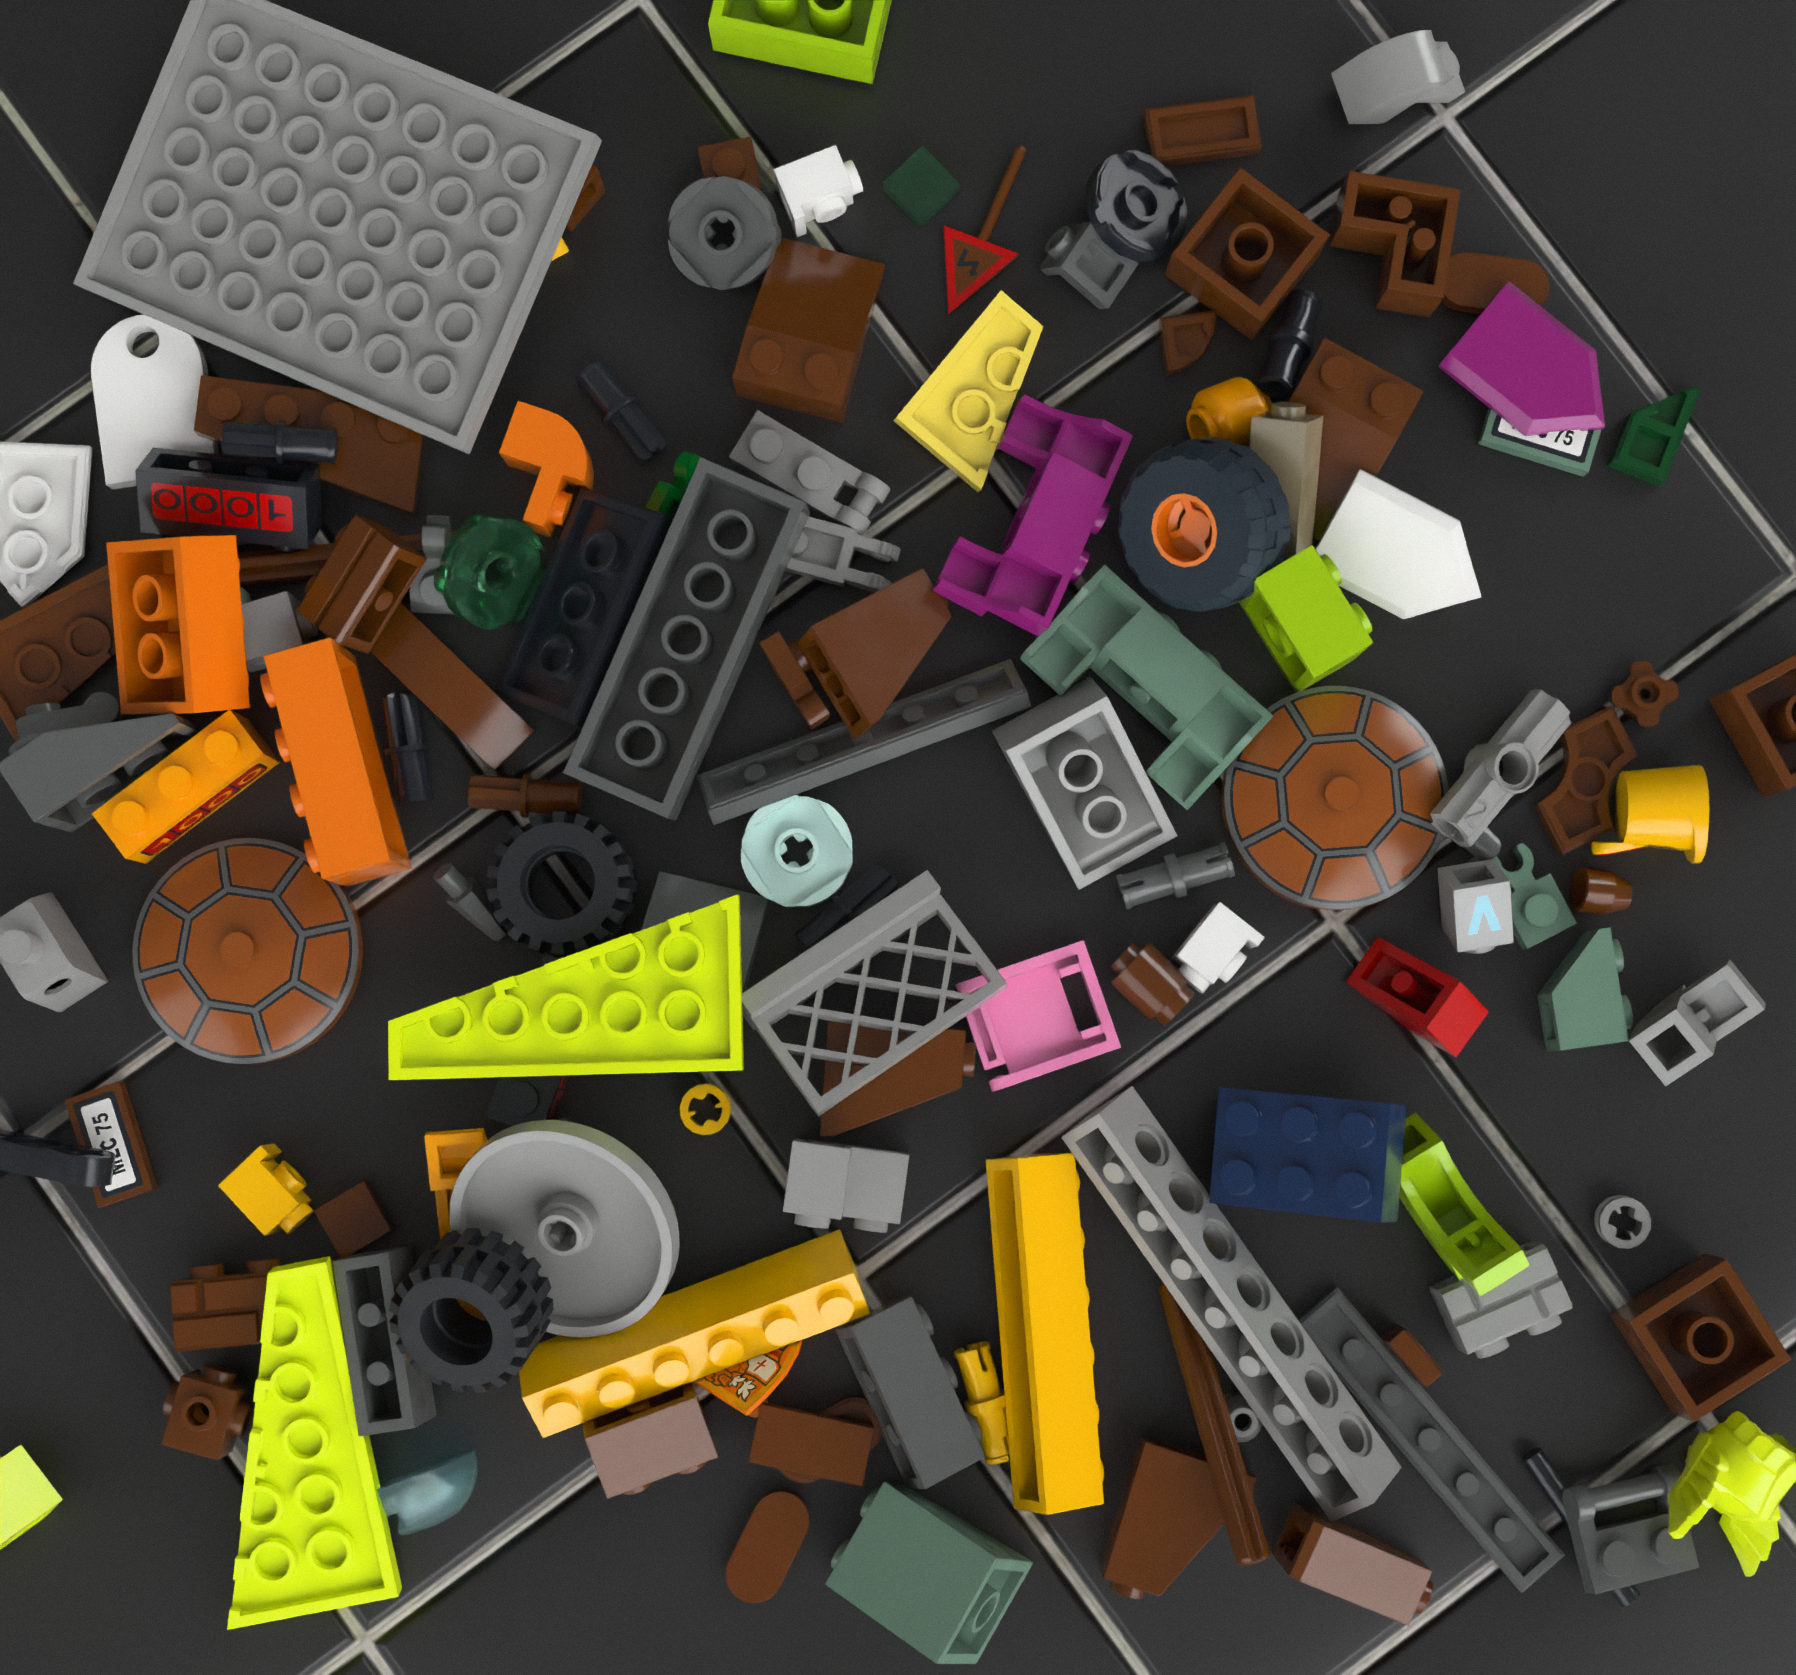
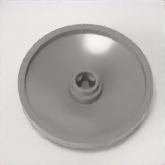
M561 1120L528 1121L506 1128L482 1144L464 1166L453 1188L449 1212L451 1231L457 1230L462 1235L467 1228H479L482 1236H487L490 1231L503 1234V1242L511 1245L515 1240L524 1247L521 1253L527 1259L535 1257L542 1266L537 1273L540 1277H548L551 1290L547 1297L553 1299V1311L548 1317L551 1321L546 1332L568 1337H595L625 1329L644 1317L655 1306L674 1274L678 1261L680 1238L677 1217L667 1191L652 1169L636 1153L615 1138L594 1128Z

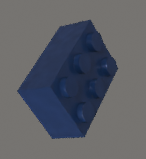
M1219 1087L1209 1203L1378 1223L1397 1222L1406 1105Z

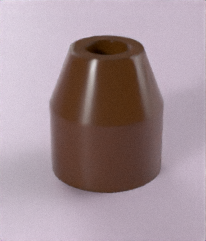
M1579 867L1574 872L1570 883L1569 900L1571 908L1575 912L1605 915L1625 910L1631 904L1633 897L1632 884L1609 870Z

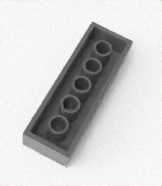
M700 457L567 762L564 774L665 818L677 821L808 520L810 511L806 502Z

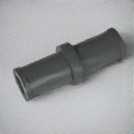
M1225 842L1176 858L1175 853L1163 856L1164 862L1123 875H1116L1126 910L1131 909L1132 906L1174 894L1176 899L1187 896V889L1226 877H1234L1231 858L1227 856L1229 852Z

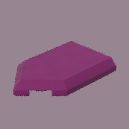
M1510 281L1506 283L1438 366L1524 436L1544 435L1556 431L1579 429L1580 431H1589L1605 428L1596 350Z

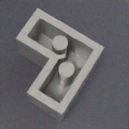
M796 1138L792 1142L783 1212L795 1213L794 1224L829 1228L831 1219L841 1220L842 1217L854 1218L853 1228L887 1233L888 1223L900 1224L909 1153Z

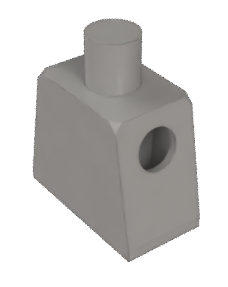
M52 892L32 897L0 917V963L24 999L56 1012H62L109 982ZM68 979L62 985L57 986V981Z

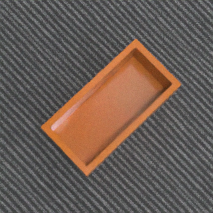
M330 637L263 656L267 673L260 676L261 686L268 705L271 708L277 707L282 728L275 730V739L283 761L285 763L291 761L296 783L289 786L290 796L298 817H306L311 838L304 840V848L311 870L314 873L320 872L324 880L349 887L412 869L355 655Z

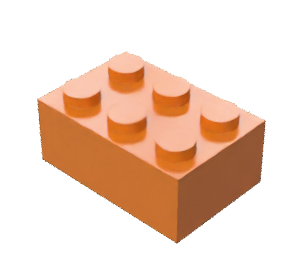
M236 535L171 537L107 542L121 714L202 713L250 708L249 675L246 667L244 642L245 621L241 605L240 561L237 555Z

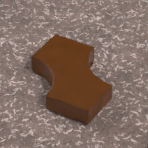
M1613 705L1570 725L1560 736L1563 748V766L1560 777L1552 791L1543 800L1533 805L1558 856L1613 830V823L1608 809L1611 785L1620 769L1638 756Z

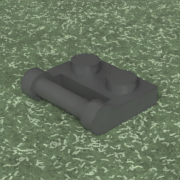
M1667 1463L1652 1467L1650 1474L1590 1489L1583 1484L1564 1489L1562 1494L1564 1510L1585 1593L1599 1594L1700 1568L1690 1530L1680 1539H1673L1668 1533V1492L1681 1476V1473L1674 1464ZM1655 1497L1658 1512L1595 1527L1593 1519L1595 1512Z

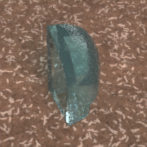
M473 1450L391 1479L377 1490L387 1516L397 1514L400 1523L398 1524V1533L400 1535L407 1536L438 1525L462 1509L473 1494L478 1475L476 1451Z

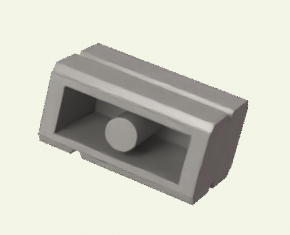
M1530 1241L1521 1245L1520 1247L1530 1266L1481 1297L1464 1278L1459 1281L1455 1275L1429 1286L1433 1299L1457 1350L1466 1355L1475 1352L1478 1359L1490 1357L1509 1347L1507 1337L1525 1329H1527L1529 1335H1538L1562 1323L1559 1314L1572 1309L1573 1304L1562 1280L1558 1276V1271L1549 1251L1543 1243Z

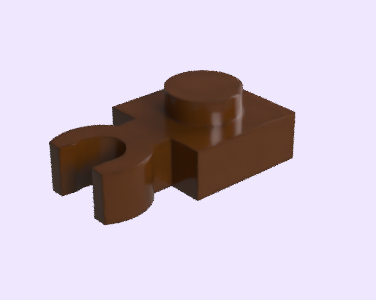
M778 631L759 643L761 650L810 729L813 730L831 719L830 713L805 672L812 668L799 648L797 640L795 639L786 644Z

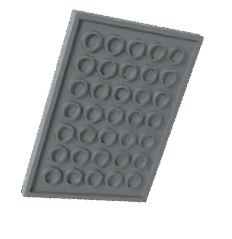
M190 0L73 284L470 455L602 140L595 133L269 1Z

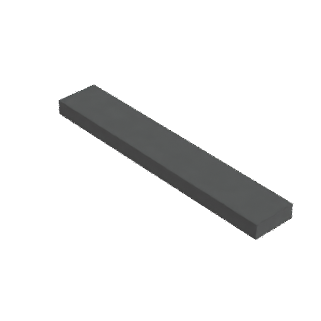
M1009 659L891 703L880 720L863 736L855 740L845 723L841 721L704 772L696 777L713 825L1027 709L1031 707L1026 688L1012 660Z
M1333 1286L1297 1317V1320L1343 1385L1521 1593L1565 1556L1562 1550L1337 1287Z

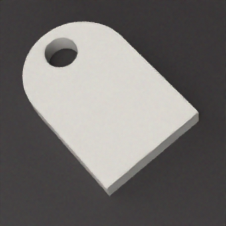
M146 315L132 316L112 326L98 342L91 362V379L105 482L112 490L137 486L135 470L153 447L219 454L217 442L198 436L194 431L201 375L208 376L206 358L200 345L192 335ZM145 332L157 333L159 346L155 353L146 358L135 357L133 353L135 339Z

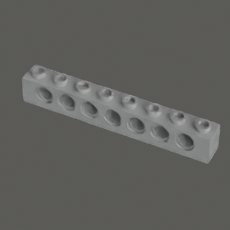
M1129 1087L1096 1108L1061 1137L1329 1520L1333 1522L1374 1504L1402 1468L1218 1206L1209 1203L1210 1195L1134 1087Z

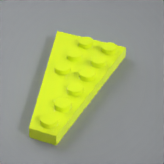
M331 1256L273 1267L267 1276L260 1338L262 1348L259 1375L255 1381L253 1399L255 1410L253 1427L249 1434L240 1512L241 1532L238 1555L235 1558L233 1574L235 1584L227 1630L399 1597L402 1590L370 1436L358 1435Z

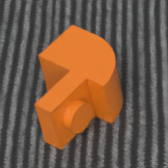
M517 401L499 454L507 466L538 476L523 521L531 532L552 538L556 525L564 526L571 512L574 496L568 493L569 488L572 487L580 490L581 487L592 490L594 482L592 460L580 435L567 420L551 411Z

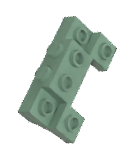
M1106 565L1080 589L1061 613L1051 622L1049 628L1039 635L1020 657L1023 663L1060 696L1088 668H1091L1163 733L1172 743L1148 768L1146 774L1186 810L1196 802L1273 717L1270 712L1222 670L1220 663L1212 654L1205 650H1199L1180 633L1173 619L1164 613L1157 612Z

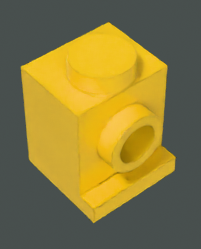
M275 1143L260 1145L218 1185L264 1236L278 1233L282 1229L287 1234H290L314 1212L308 1205L312 1200L303 1191L307 1186L304 1178L287 1162L282 1161L278 1164L274 1160L282 1152Z

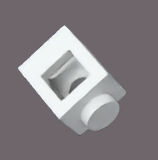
M836 145L774 169L776 188L796 237L807 234L806 222L816 219L818 223H823L841 216L847 210V206L854 204L853 195L863 192V186L853 161L843 162Z
M1221 902L1212 905L1171 958L1181 965L1178 970L1188 980L1186 983L1203 994L1209 985L1214 984L1218 978L1227 983L1247 958L1240 951L1244 945L1249 949L1257 947L1265 937Z

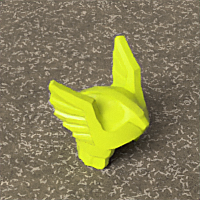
M1736 1411L1723 1423L1715 1425L1707 1432H1699L1693 1444L1688 1446L1687 1458L1685 1460L1686 1466L1680 1478L1668 1492V1533L1673 1539L1684 1537L1690 1528L1698 1524L1712 1507L1722 1514L1719 1524L1730 1541L1745 1576L1751 1577L1755 1575L1760 1561L1768 1559L1772 1543L1779 1539L1777 1521L1781 1517L1778 1505L1793 1483L1796 1482V1448L1777 1433L1767 1435L1755 1423L1750 1421L1744 1413Z

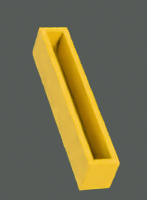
M1041 1153L986 1159L1014 1509L1049 1515L1104 1504L1102 1485L1104 1467L1100 1459L1097 1425L1099 1422V1408L1095 1400L1093 1377L1094 1349L1090 1342L1088 1318L1090 1296L1085 1282L1083 1258L1085 1237L1080 1222L1078 1199L1080 1178L1076 1170L1075 1156L1072 1153Z
M836 1230L659 1298L655 1306L644 1317L617 1332L595 1337L559 1335L538 1343L520 1369L519 1378L522 1399L542 1437L545 1438L870 1314L856 1266L841 1230Z

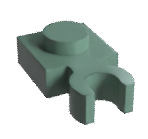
M1520 843L1512 847V851L1518 860V866L1514 872L1505 870L1497 856L1493 859L1510 880L1513 934L1521 949L1525 950L1577 924L1551 873L1535 880L1532 874L1534 866L1532 852L1524 843Z

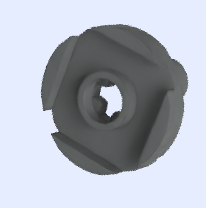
M729 176L700 179L686 187L676 198L670 209L668 221H671L669 228L670 240H668L670 255L678 269L692 282L701 286L728 290L751 284L768 269V266L775 257L776 248L781 241V228L777 223L776 213L772 204L760 189L744 180ZM716 219L722 223H727L730 220L733 222L735 229L732 234L735 241L731 246L725 243L717 247L713 245L711 239L715 236L716 232L711 225Z

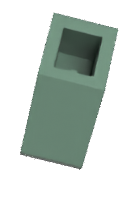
M1611 927L1583 932L1538 993L1537 997L1546 1051H1561L1629 1041L1627 1029L1632 1028L1633 1013L1628 997L1621 995L1618 973L1623 971L1624 957L1618 939H1612Z

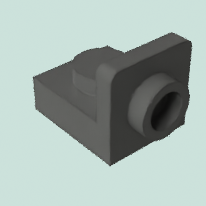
M1091 222L1068 226L1064 225L1051 236L1045 246L1047 256L1039 266V269L1046 276L1060 275L1098 309H1106L1111 306L1139 263L1118 255L1101 240Z

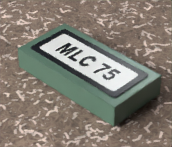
M1488 408L1478 444L1584 477L1589 473L1601 429L1556 431L1544 435L1524 436Z

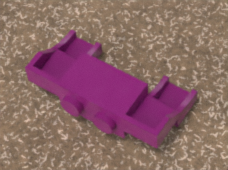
M1024 394L1017 402L997 448L1036 469L998 553L959 537L953 543L932 591L980 616L990 611L1036 636L1041 635L1049 628L1069 581L1075 583L1088 562L1090 553L1083 549L1090 533L1096 535L1109 514L1111 505L1104 501L1133 435L1104 419L1070 414L1050 407Z

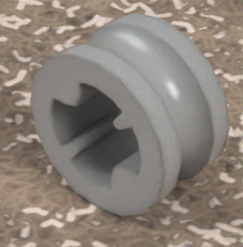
M1614 1195L1607 1197L1598 1205L1595 1211L1594 1224L1597 1233L1604 1241L1618 1248L1630 1249L1639 1246L1646 1240L1651 1230V1218L1648 1210L1641 1202L1628 1196ZM1629 1206L1628 1216L1636 1220V1226L1632 1232L1624 1229V1237H1616L1617 1228L1608 1223L1609 1217L1612 1212L1621 1214L1620 1207Z

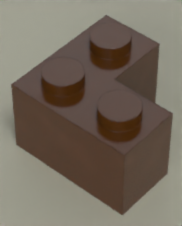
M1349 171L1337 196L1329 246L1383 255L1375 309L1428 318L1433 314L1444 298L1461 189Z

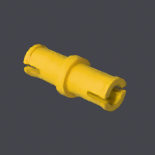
M982 1341L966 1345L967 1351L964 1348L955 1350L954 1357L957 1359L968 1400L964 1402L965 1410L974 1416L981 1430V1444L985 1455V1463L987 1465H995L1009 1461L1006 1402L1004 1389L1001 1390L990 1352V1343Z

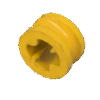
M711 1083L698 1084L689 1089L683 1096L680 1104V1117L684 1125L693 1133L700 1135H711L720 1131L729 1121L731 1114V1101L727 1093L719 1086ZM710 1093L719 1099L720 1102L715 1105V1108L722 1107V1113L718 1121L709 1118L702 1125L692 1118L697 1111H690L689 1106L693 1098L703 1100Z

